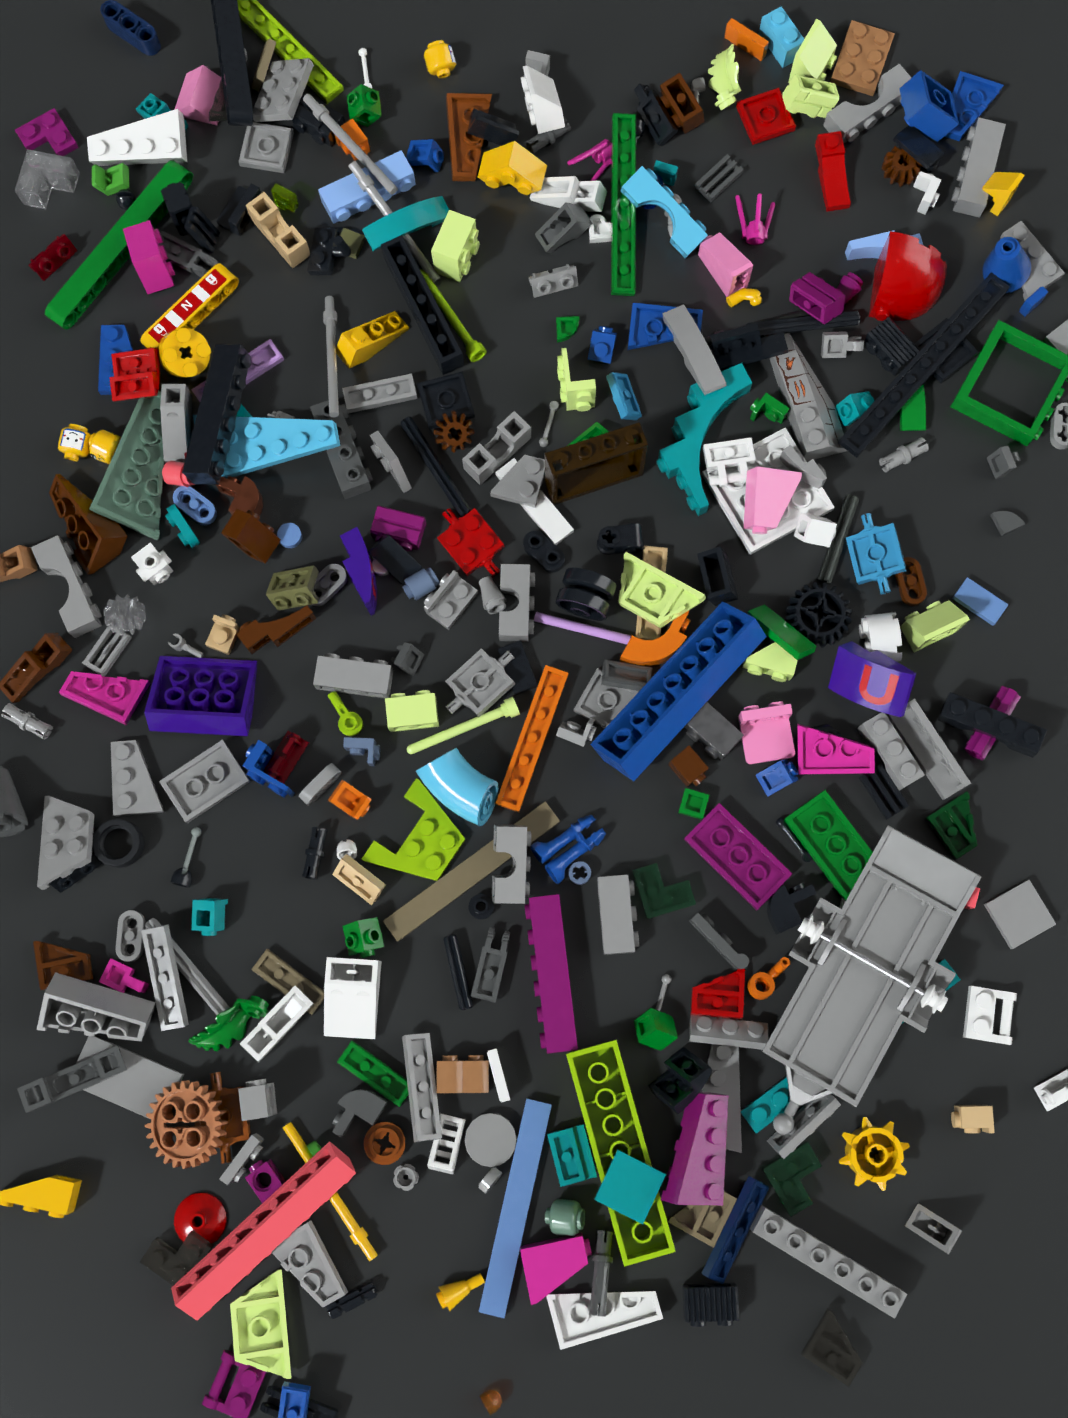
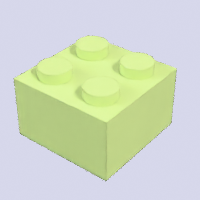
M451 210L448 211L431 250L433 266L437 274L461 282L463 275L468 274L472 254H477L480 242L477 241L479 230L476 229V219Z

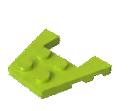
M416 778L404 795V798L424 810V814L397 854L392 853L376 841H373L362 857V860L370 864L438 881L466 839L421 781Z

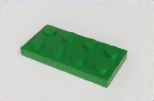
M824 790L784 820L843 900L846 901L873 852L827 791Z

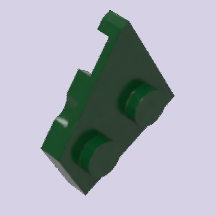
M968 792L963 793L925 818L954 860L977 847Z

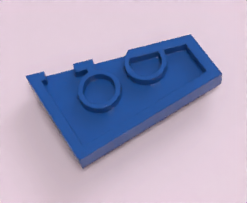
M960 71L952 91L959 125L944 137L960 141L970 126L976 122L1000 93L1004 85Z
M101 325L98 392L100 395H112L109 377H114L111 354L134 351L125 325Z

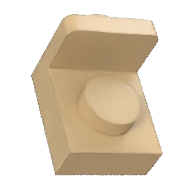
M222 614L219 617L214 615L212 620L215 623L205 645L230 655L238 637L236 633L240 631V627L235 623L236 619L231 616Z

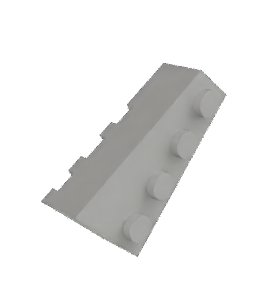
M55 972L44 993L37 1030L46 1031L47 1028H56L59 1033L68 1034L70 1030L84 1031L86 1036H95V1034L102 1033L107 1034L108 1038L142 1042L151 1021L156 1002Z

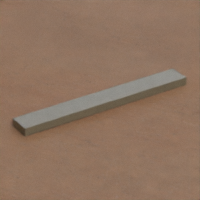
M545 801L514 825H525L527 831H531V843H533L559 824L560 820ZM492 840L383 920L384 924L396 941L399 942L512 858L511 855L506 852H495Z

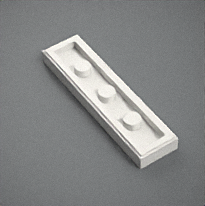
M515 458L495 472L499 480L517 463ZM541 489L535 508L520 504L555 545H558L574 532L571 525Z

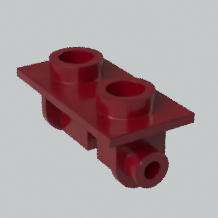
M62 234L60 237L57 235L56 239L46 247L45 251H42L34 259H30L31 263L28 266L43 281L78 251L65 234Z
M287 731L263 772L285 784L309 742L302 739L299 735Z

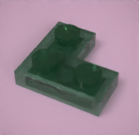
M657 863L632 870L647 919L696 905L689 880L664 887Z
M808 1142L798 1146L785 1159L780 1157L762 1168L790 1217L813 1204L800 1179L822 1165Z

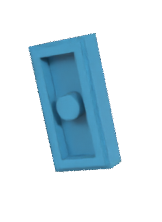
M611 372L606 378L621 419L638 420L642 417L628 375Z

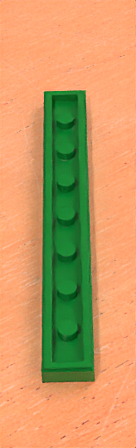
M613 113L611 295L619 296L635 295L636 207L620 190L636 173V114Z

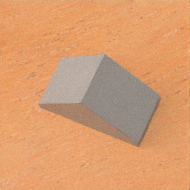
M919 1203L905 1227L947 1254L951 1252L962 1230Z

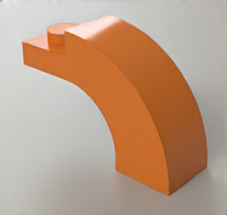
M689 611L674 619L668 631L657 639L643 640L632 635L621 655L620 662L652 667L668 661L687 639V636L680 633V631L684 633L691 621L687 618Z

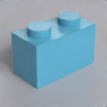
M782 7L762 16L758 34L769 41V50L781 67L784 68L794 62L795 55L804 38Z

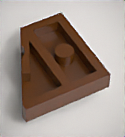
M33 941L40 990L47 989L55 972L82 981L94 980L90 954L41 941Z

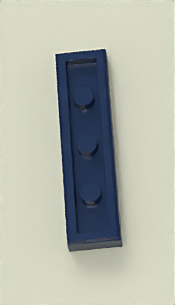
M748 1176L701 1274L721 1284L724 1283L769 1190L768 1185Z

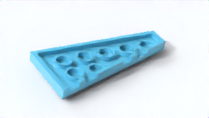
M193 415L194 425L197 415ZM236 417L235 430L232 432L230 440V450L227 453L224 473L221 476L224 478L228 476L236 477L341 446L337 425L333 420Z

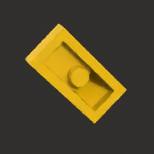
M1012 172L993 173L982 187L983 191L993 197L994 205L990 212L998 217L1013 197L1025 175Z

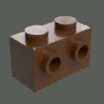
M680 72L660 85L662 93L660 99L665 108L671 110L673 114L671 118L677 129L681 127L686 134L705 122L703 110Z
M236 509L221 534L250 558L266 564L281 539L274 534L275 530L271 526L259 521V515L251 510L244 512Z

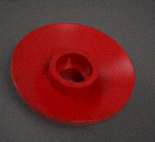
M203 1192L186 1197L177 1207L174 1216V1227L177 1235L184 1243L192 1247H206L216 1242L223 1234L227 1222L226 1210L222 1202L214 1195ZM196 1216L202 1218L201 1226L195 1225L194 1218Z

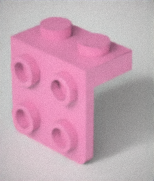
M783 701L768 704L769 707L766 708L752 705L745 707L744 711L740 712L738 722L740 732L744 734L742 744L746 763L757 764L794 757L795 749L789 717L793 714L791 704L784 705Z

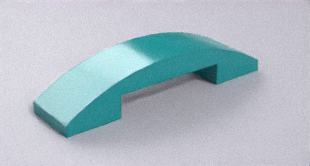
M443 196L429 198L388 214L366 226L362 231L372 250L375 251L381 248V244L396 237L405 236L429 225L433 227L443 223L449 208Z

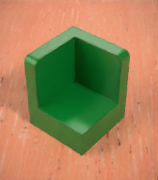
M650 1008L634 1020L638 1042L661 1051L678 1038L674 1019L666 1013Z

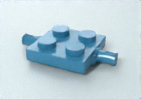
M867 513L866 516H861L864 530L858 534L846 537L858 585L870 581H878L880 594H886L891 592L887 578L907 570L894 523L881 527L874 526L871 513Z

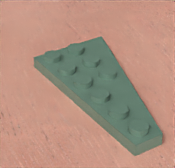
M159 390L157 396L138 399L89 510L157 541L160 533L162 469L164 467L160 410L161 391Z

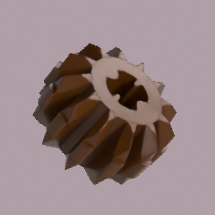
M896 146L892 148L891 152L886 153L882 164V171H885L884 178H891L890 184L898 182L899 187L903 186L904 183L910 185L913 180L917 179L922 165L905 150L899 149Z
M456 411L451 412L450 418H448L446 413H443L442 416L445 421L437 419L435 423L440 428L433 429V433L439 435L435 439L436 443H443V450H447L451 445L453 453L456 452V446L458 445L461 450H465L463 442L472 443V439L468 436L474 434V429L469 428L472 425V421L470 419L465 420L466 415L464 413H461L458 418ZM453 427L458 432L455 436L450 432V429Z

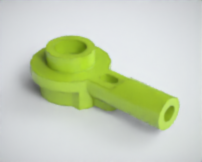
M336 691L328 694V698L340 716L338 721L339 730L346 736L357 735L363 727L362 718L357 713L347 710Z

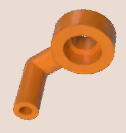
M783 957L767 973L758 972L749 979L747 985L750 995L758 1000L767 999L775 990L774 980L790 965V960L787 957ZM756 984H761L763 991L757 990Z

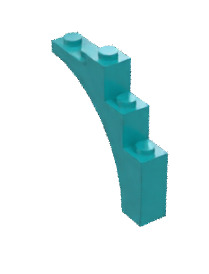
M742 363L721 372L727 385L721 389L704 395L697 383L690 386L687 400L693 410L675 417L672 428L673 435L678 442L659 451L657 460L661 473L665 472L668 479L676 476L679 488L681 490L684 489L688 496L686 500L692 511L695 510L698 516L706 513L709 507L702 488L699 471L701 445L709 427L718 415L732 402L750 392L752 381Z

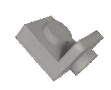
M589 719L585 730L581 729V725L575 722H562L556 736L584 747L587 740L592 741L597 729V727L593 726L595 719Z

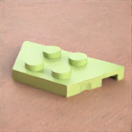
M625 552L623 558L624 569L621 574L622 585L618 599L620 606L661 628L706 599L705 594Z
M278 1269L230 1303L234 1358L236 1362L291 1379L282 1269Z

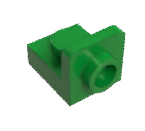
M765 393L762 399L757 398L750 407L752 411L750 419L755 421L759 414L764 412V415L769 420L782 424L790 408L768 393Z

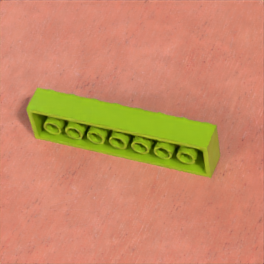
M617 1040L607 1041L566 1053L601 1183L617 1149L652 1166ZM659 1191L643 1225L608 1207L624 1267L676 1252Z

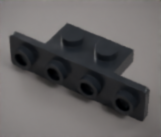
M758 323L710 335L713 351L711 352L721 371L740 363L745 365L788 353L784 333L781 332L761 338Z

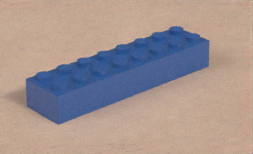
M722 601L590 744L603 761L632 781H635L767 637L757 620Z

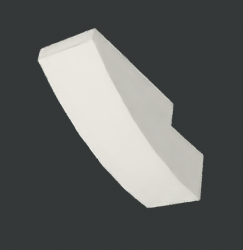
M576 176L544 177L542 189L531 193L530 199L531 201L561 208L567 202L581 205L584 211L602 212L607 190L601 181H579Z
M294 986L258 1023L240 1045L259 1063L313 1005V1002Z

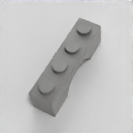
M900 64L896 65L881 76L877 87L879 98L875 102L864 106L854 105L847 101L842 102L827 113L823 125L829 133L841 131L843 143L853 141L861 131L872 128L881 117H888L892 114L895 108L901 104L899 88L912 77Z
M57 535L31 547L42 571L47 575L65 577L68 582V599L59 610L67 632L74 638H77L101 627L102 625L99 620L102 617L98 606L92 604L90 597L93 596L88 584L83 583L80 577L83 575L80 565L77 561L74 562L71 557L74 551L68 541L64 542Z

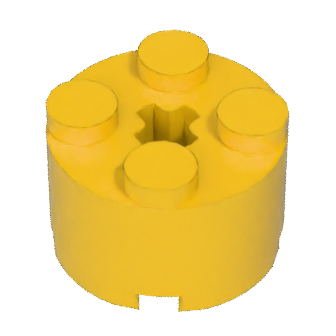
M180 328L168 332L163 336L158 346L159 360L162 367L169 374L176 377L196 376L205 370L210 360L211 348L207 340L193 329ZM186 348L188 357L181 358L182 352L179 350Z

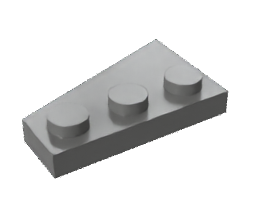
M138 741L111 742L113 816L164 813L165 810L157 795V789L152 782Z

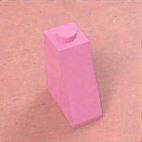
M720 232L714 236H707L700 243L698 256L727 297L741 288H747L753 269L751 261Z
M755 467L748 470L743 529H750L753 534L762 535L767 534L769 530L777 528L802 478V472Z

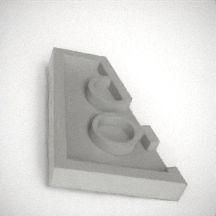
M1022 221L1002 233L1001 239L1013 237L1018 240L1031 261V274L1022 286L1024 300L1029 298L1038 288L1043 286L1046 289L1063 277L1064 271Z
M311 1220L292 1232L290 1237L272 1251V1254L281 1262V1266L287 1272L290 1271L300 1281V1285L322 1307L329 1305L348 1293Z

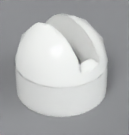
M347 839L346 842L342 840L337 846L338 859L341 860L346 854L355 859L357 857L356 844L350 839Z

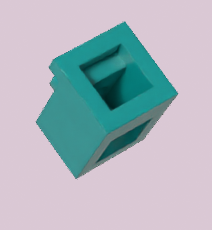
M193 899L192 930L202 931L201 935L216 936L217 931L224 930L225 905L228 904V899Z

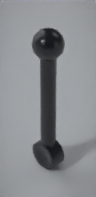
M778 818L776 825L785 831L800 851L802 860L810 862L812 857L804 850L788 829L784 818Z

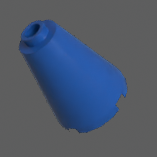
M1013 237L1000 239L983 264L984 280L992 272L1010 286L1006 293L1020 289L1031 274L1030 258L1018 240Z

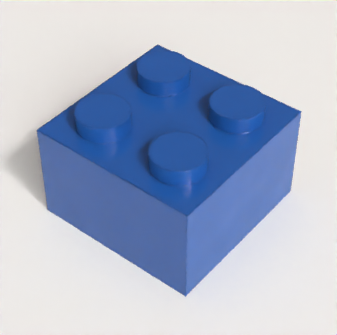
M922 70L899 88L901 94L900 101L904 107L906 123L910 127L919 129L925 137H930L938 142L959 125L951 91Z

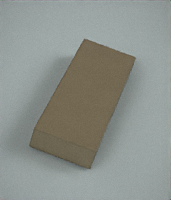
M269 949L265 950L251 969L284 995L296 986L313 1002V1005L307 1010L311 1015H314L324 1001L323 989Z

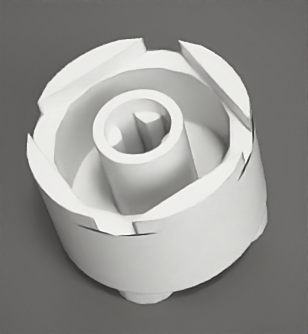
M896 612L865 615L864 618H861L859 635L860 639H865L864 649L869 652L878 650L895 661H901L902 653H897V647L902 646L899 620L895 618Z

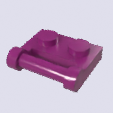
M224 1350L221 1356L222 1363L209 1394L204 1396L202 1405L209 1409L218 1410L233 1418H249L267 1372L236 1362L234 1352ZM231 1366H239L226 1401L218 1398Z

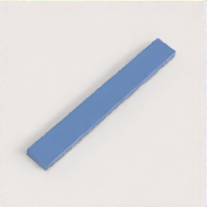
M526 1098L480 1303V1313L505 1318L552 1104Z

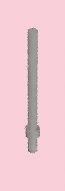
M306 94L303 101L312 109L313 115L320 122L323 121L391 195L396 193L398 188L337 124L329 115L328 109L323 104H319L310 94Z
M356 161L349 164L348 167L359 181L358 185L363 192L366 191L381 213L384 216L393 213L374 187L375 183L369 175L366 176ZM410 235L403 236L411 254L433 283L440 279L439 275Z
M326 296L323 323L326 325L329 416L335 418L339 416L335 332L337 312L334 308V297Z

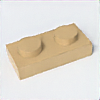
M348 854L341 858L332 874L370 905L377 901L386 886L385 883Z

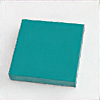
M617 1149L594 1200L643 1225L666 1174Z

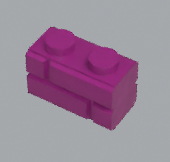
M809 272L802 276L801 279L799 278L792 283L789 301L825 325L833 317L835 318L842 313L845 295L840 289H835L826 283L823 278H818Z
M378 505L370 533L375 542L383 534H387L405 551H412V548L419 550L426 527V520L422 516Z

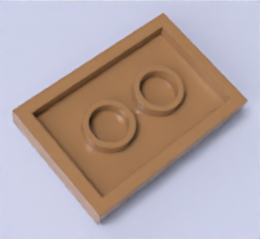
M852 20L830 82L873 96L895 33Z

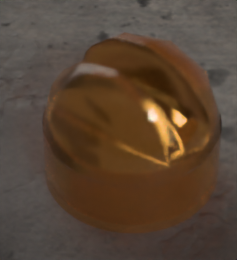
M488 1390L479 1395L489 1415L494 1414L501 1407L502 1399L497 1391Z

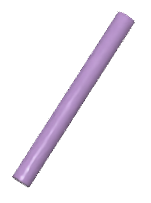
M536 612L534 618L535 622L623 644H628L631 635Z

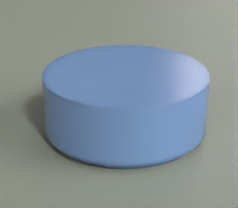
M285 523L279 527L277 537L281 539L280 544L283 547L294 548L300 544L302 533L297 525Z

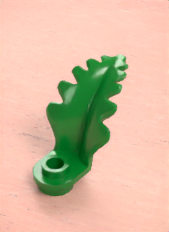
M251 996L249 1000L238 998L232 1007L220 1012L216 1016L217 1023L206 1026V1031L199 1032L197 1036L190 1037L188 1041L198 1048L203 1047L206 1051H209L210 1048H213L214 1051H219L220 1044L228 1049L232 1046L233 1038L238 1041L244 1038L247 1022L250 1017L259 1019L268 1014L267 1008L269 1004L257 996Z

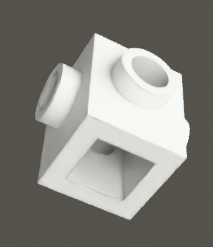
M151 542L131 557L139 567L136 570L138 575L144 582L149 579L154 586L157 583L165 582L170 577V573L173 572L172 568L168 565L172 562L163 550L158 552Z

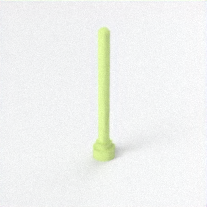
M513 696L505 699L504 703L500 704L501 707L484 713L480 717L477 716L410 744L407 747V752L415 754L505 716L507 718L510 716L513 718L520 715Z

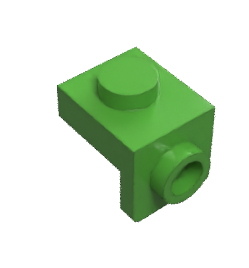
M121 163L104 170L97 164L93 165L92 186L107 196L115 194L121 189H128L129 167Z

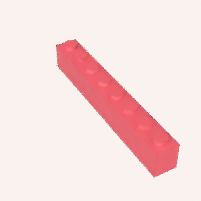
M329 1141L171 1287L175 1306L197 1321L205 1313L209 1312L224 1295L228 1294L238 1282L249 1275L280 1243L290 1237L292 1232L304 1221L308 1220L335 1192L350 1181L356 1174L350 1158Z

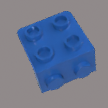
M260 740L256 744L253 743L248 748L245 755L247 759L242 765L248 770L246 775L261 785H264L265 782L269 783L268 788L283 798L287 794L293 797L295 794L293 790L263 772L274 751Z

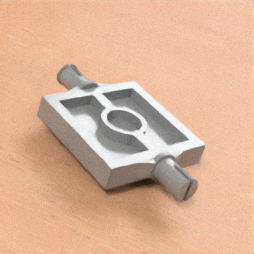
M481 648L445 681L456 696L453 701L445 706L450 713L453 714L464 705L480 717L515 685V682L506 674L504 667L514 659L513 655L507 650L506 653L496 660Z

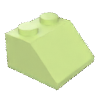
M818 19L815 20L795 55L788 83L795 74L825 81L827 68L831 70L837 59V56L834 55L837 44Z
M948 600L942 604L940 601H936L926 607L927 611L921 614L916 611L906 616V621L900 628L913 652H916L956 633L970 619L968 615Z

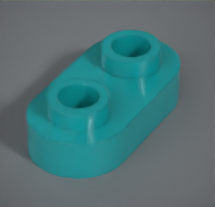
M172 504L166 508L168 513L165 517L172 527L178 526L181 532L177 535L184 546L190 545L193 548L198 545L200 541L177 506Z

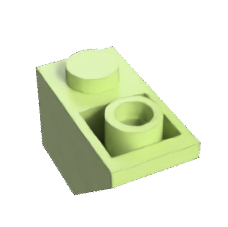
M774 642L747 657L742 668L748 669L747 672L754 675H762L763 673L772 676L771 678L775 681L786 682V680L790 681L794 676L798 660Z

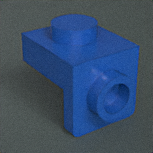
M599 326V329L592 331L588 360L611 364L617 333L612 332L613 328Z

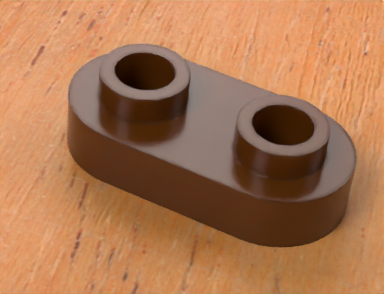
M905 557L903 558L906 568L909 569L910 575L901 572L895 574L902 601L906 605L917 606L926 598L927 589L919 562L914 558ZM909 591L915 592L916 598L910 597Z

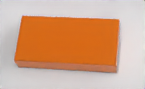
M731 18L727 23L724 38L762 61L766 56L769 41Z

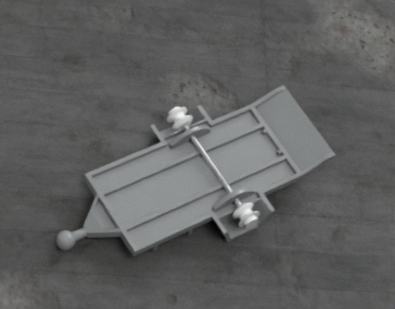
M888 825L842 909L820 898L810 918L805 917L798 931L801 934L789 953V956L809 968L762 1051L785 1065L790 1102L784 1113L776 1115L773 1120V1127L776 1132L782 1135L789 1134L794 1128L793 1117L800 1105L831 1093L857 1107L902 1022L904 1021L925 1033L932 1013L934 1014L936 1010L941 1012L948 1001V998L945 997V989L956 975V973L938 964L935 960L982 876Z

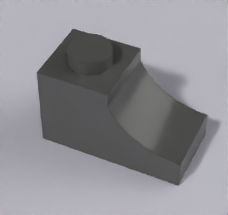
M565 202L535 235L546 253H552L567 241L578 239L593 223L581 205Z

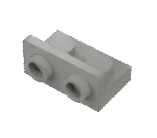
M455 570L450 575L448 573L445 574L439 583V589L435 593L431 592L424 601L426 614L448 630L478 594V590L459 577L458 572Z

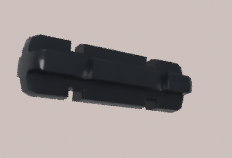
M369 1282L361 1286V1290L357 1288L339 1298L338 1302L330 1303L326 1306L328 1315L335 1319L341 1316L343 1311L347 1313L364 1304L366 1299L369 1301L378 1295L375 1285Z

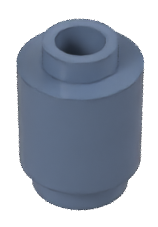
M431 567L426 570L423 568L404 579L406 585L402 586L409 599L414 598L417 601L434 591L440 582Z

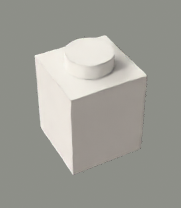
M801 513L794 536L805 543L830 547L836 535L837 524L824 517Z

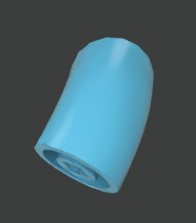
M457 747L416 770V773L429 791L452 812L478 826H483L488 821L498 797V783L474 769L460 754Z

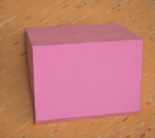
M204 65L186 73L174 110L178 109L184 114V118L218 125L225 104L221 77Z

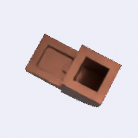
M221 476L219 485H216L218 490L234 497L228 509L231 515H233L236 509L244 512L251 510L260 516L263 509V499L255 483L246 476L242 483L234 477L228 476L224 478Z

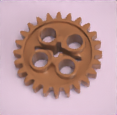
M189 1080L181 1081V1083L175 1082L171 1086L164 1087L163 1093L155 1095L158 1102L149 1104L154 1111L146 1114L151 1119V1123L145 1125L146 1128L151 1129V1133L146 1138H153L154 1140L150 1145V1149L158 1147L159 1150L156 1153V1157L165 1155L164 1164L172 1162L173 1168L182 1166V1169L200 1166L201 1163L210 1161L209 1156L217 1154L215 1147L223 1145L219 1136L227 1134L221 1129L222 1125L228 1124V1121L221 1120V1116L226 1113V1110L218 1109L222 1100H213L216 1092L207 1093L208 1085L200 1086L199 1081L191 1082L190 1084ZM196 1105H198V1107L200 1108L199 1116L197 1115L195 1110ZM173 1106H174L175 1109H176V1115H175V1116H174L173 1113H172V1107H173ZM205 1121L206 1126L167 1127L166 1123ZM197 1132L200 1135V1142L196 1140ZM173 1133L176 1135V1143L172 1139Z

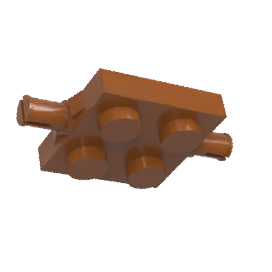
M221 1072L210 1074L212 1089L207 1091V1093L215 1091L216 1095L213 1100H222L218 1109L226 1110V1113L221 1116V1120L228 1121V1124L222 1125L221 1129L227 1134L219 1136L223 1145L215 1147L220 1148L221 1164L232 1162L230 1146L238 1141L248 1140L251 1132L249 1120L242 1121L238 1089L243 1087H222ZM196 1105L195 1110L197 1115L199 1116L200 1108L198 1107V1105ZM196 1121V1122H194V1123H195V1126H196V1125L206 1126V1122H205V1121ZM197 1132L196 1139L200 1142V1135Z

